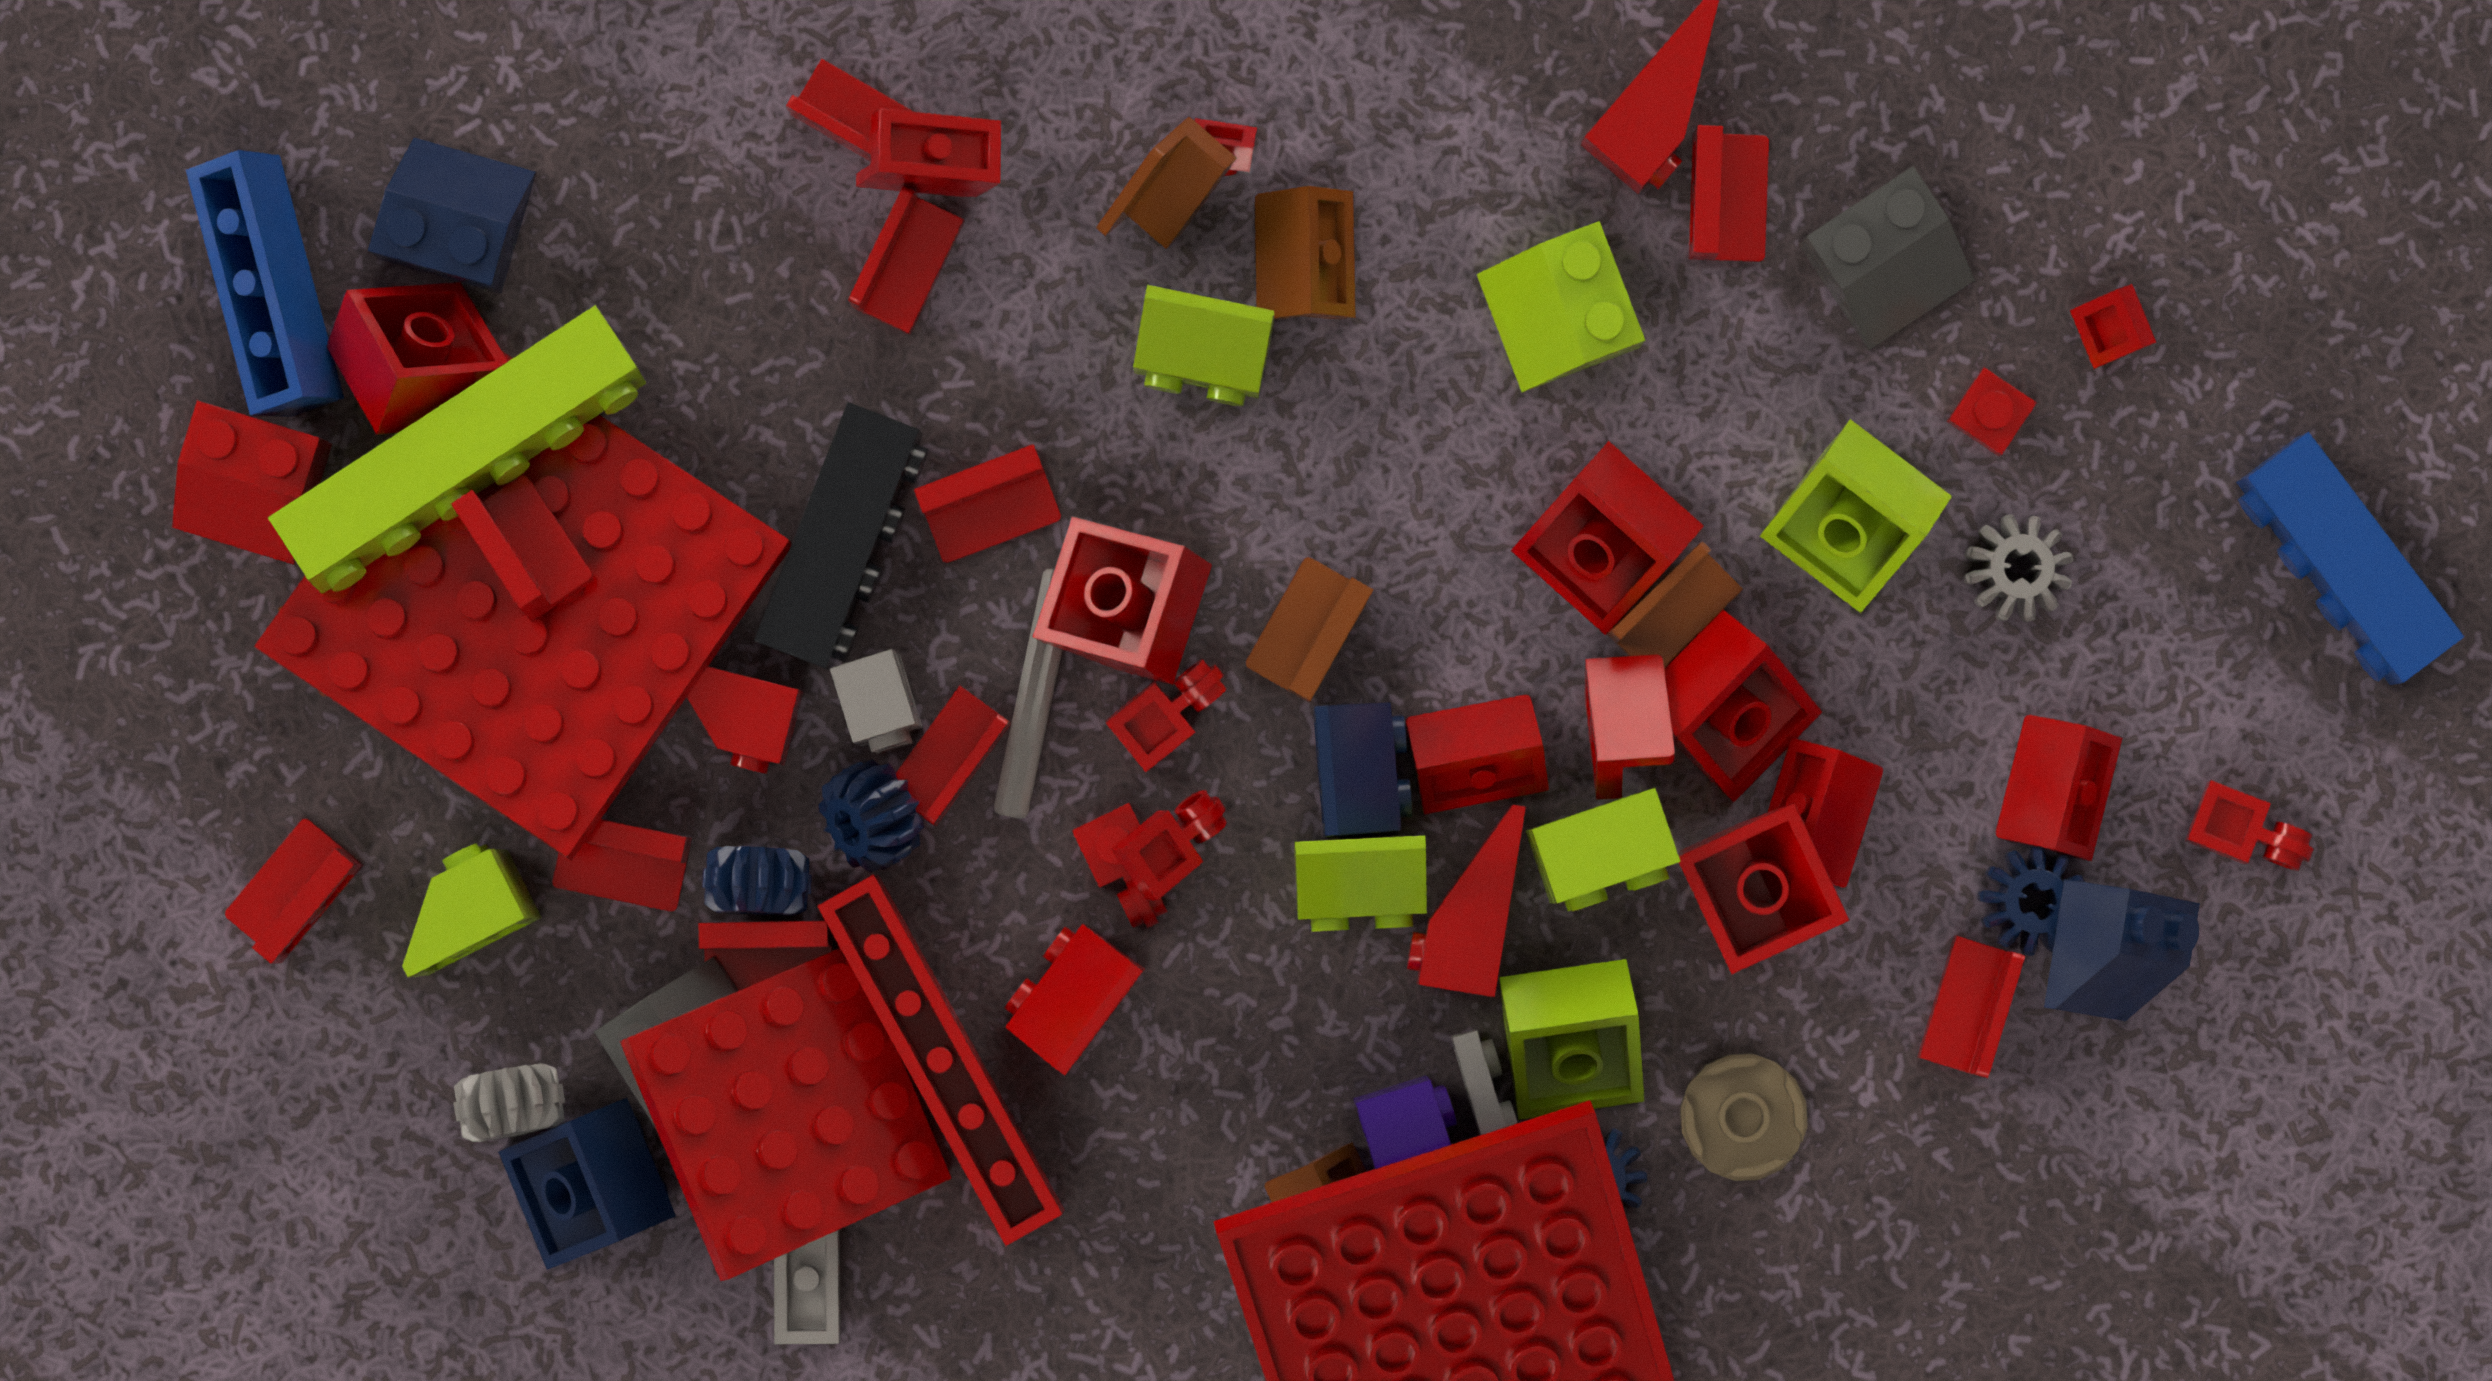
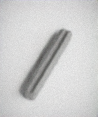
M1053 568L1046 569L1042 575L994 803L996 813L1018 819L1025 818L1029 812L1063 651L1032 638L1055 570Z

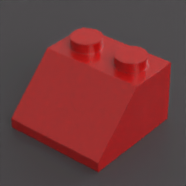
M461 282L346 290L326 346L376 434L399 433L508 362Z
M197 400L177 463L172 528L295 565V559L268 517L320 484L332 443L310 434Z
M1608 441L1511 551L1606 635L1676 560L1704 525Z
M1072 517L1032 638L1113 669L1173 685L1212 564L1185 546Z
M1722 610L1664 669L1674 745L1733 803L1788 748L1791 737L1797 739L1822 713L1821 709L1772 649L1725 610Z
M1795 803L1740 822L1692 844L1678 853L1681 861L1679 862L1680 867L1731 974L1850 921Z
M1084 923L1076 933L1066 926L1062 929L1043 955V958L1052 964L1037 985L1026 978L1004 1007V1009L1014 1015L1005 1028L1064 1076L1070 1071L1145 970V968Z

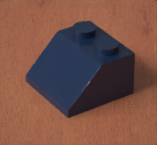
M413 138L385 189L368 252L382 261L501 294L536 172Z
M1391 702L1315 706L1313 718L1323 837L1401 831L1400 818L1412 817L1409 779L1397 780L1395 754L1407 753L1404 715L1392 716Z
M2064 879L2044 1008L2127 1021L2190 967L2192 949L2195 947L2199 937L2197 918L2200 903L2128 888Z
M628 1098L580 1116L498 1152L547 1270L676 1217L668 1197L667 1186L657 1171L645 1142L642 1126L635 1117Z

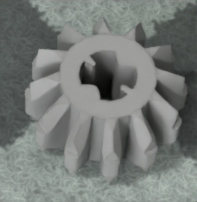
M2005 515L2001 518L2000 523L2002 536L1989 525H1985L1978 530L1981 541L1990 550L1971 546L1965 551L1964 556L1972 562L1983 564V570H1974L1964 574V583L1973 585L1985 581L1988 588L1976 596L1974 603L1981 608L1991 603L1996 596L1999 597L2000 600L1996 608L1997 620H2008L2017 602L2018 613L2022 621H2033L2036 616L2034 600L2041 608L2048 612L2055 610L2059 605L2056 597L2047 587L2056 590H2067L2071 587L2072 580L2065 575L2055 573V567L2072 563V553L2063 552L2053 556L2050 548L2060 541L2062 534L2058 529H2054L2045 534L2041 540L2037 538L2041 527V519L2037 516H2030L2026 520L2020 534L2014 515ZM2008 554L2014 559L2023 555L2030 559L2033 567L2026 569L2027 573L2032 574L2029 582L2024 578L2013 582L2008 579L2004 571L2012 566L2009 563H2004Z
M547 1064L522 1065L470 1075L467 1078H462L454 1086L456 1102L453 1105L456 1122H460L462 1137L472 1142L498 1140L550 1130L565 1120L563 1104L566 1102L563 1085L559 1084L557 1069Z

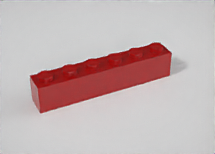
M873 874L819 904L817 907L1005 1246L1061 1216L1065 1211L1063 1205L880 876Z

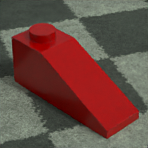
M1702 0L1585 135L1581 143L1584 149L1637 194L1648 183L1659 190L1683 162L1675 152L1685 138L1719 0Z
M1510 805L1427 920L1425 933H1412L1407 970L1418 971V985L1495 997L1526 810L1525 806Z

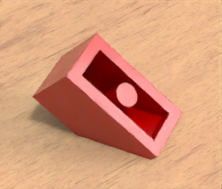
M707 666L688 694L687 699L717 749L732 752L731 766L767 774L770 762L785 766L803 691Z

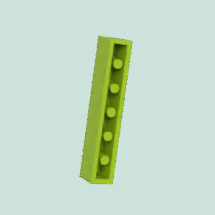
M595 305L269 516L268 519L308 581L321 594L331 588L334 592L344 590L358 582L366 573L365 566L385 553L388 556H394L413 546L421 537L419 531L440 517L444 521L457 517L458 514L452 507V502L470 490L477 494L494 482L497 485H504L515 480L529 468L530 463L528 460L548 447L552 450H557L567 446L583 433L584 427L582 425L603 411L605 414L610 415L631 404L638 396L637 389L645 385L646 381Z

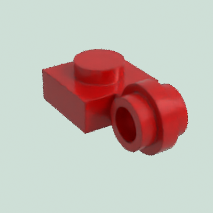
M1200 659L1174 680V685L1180 692L1173 699H1170L1158 683L1153 681L1108 717L1105 722L1143 770L1147 772L1196 733L1181 711L1191 704L1198 713L1218 699L1227 689L1220 681L1224 674L1216 664L1209 667L1203 659Z
M2212 780L2206 784L2185 839L2188 843L2242 864L2249 863L2255 844L2258 842L2266 847L2262 856L2263 859L2294 871H2299L2302 861L2309 862L2314 851L2309 846L2312 834L2303 829L2279 821L2275 822L2272 831L2262 827L2271 803Z
M1206 790L1198 791L1187 797L1175 808L1174 812L1179 818L1177 822L1169 810H1158L1111 850L1146 900L1158 901L1204 862L1190 840L1193 839L1198 844L1218 834L1227 824L1223 816L1226 808L1219 797H1210Z
M1127 803L1073 829L1072 832L1099 888L1123 877L1128 889L1117 893V896L1133 928L1145 923L1148 929L1159 923L1157 920L1158 916L1168 912L1162 898L1158 901L1146 900L1111 850L1140 826L1130 803Z

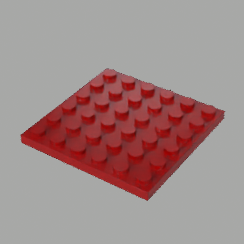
M503 352L507 361L513 359L511 356ZM597 415L583 424V433L567 446L557 450H552L548 447L528 460L530 466L522 474L531 480L593 573L594 580L584 588L531 622L519 608L460 517L457 516L447 521L442 520L440 517L419 531L421 537L413 546L400 554L388 556L385 553L365 566L366 573L358 582L344 590L334 592L331 588L321 594L304 576L254 645L258 651L570 861L573 860L707 666H709L789 552L792 545L788 538L601 415ZM494 482L477 493V496L483 501L507 484L497 485Z
M1590 1100L1213 1221L1266 1381H1675L1597 1116Z

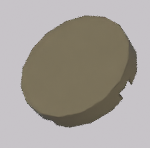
M1755 1054L1725 1055L1704 1065L1688 1083L1680 1104L1681 1134L1691 1155L1710 1172L1734 1181L1760 1180L1782 1170L1798 1151L1808 1127L1806 1100L1796 1079L1778 1063Z

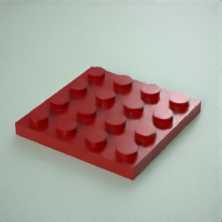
M840 948L619 1041L720 1281L729 1280L952 1179L902 1059Z

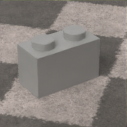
M890 649L830 668L854 744L859 746L869 745L871 752L880 754L913 743L910 731L923 728L900 654Z

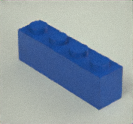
M237 150L186 169L250 416L293 417L344 399L335 361L326 347L329 339L280 155Z
M2309 432L2293 439L2236 482L2245 493L2238 498V501L2246 515L2257 527L2262 529L2269 525L2283 543L2277 549V553L2284 565L2299 580L2306 575L2322 595L2316 600L2318 609L2336 630L2340 631L2346 626L2361 646L2354 651L2358 662L2375 681L2379 682L2385 678L2390 685L2404 683L2465 637Z

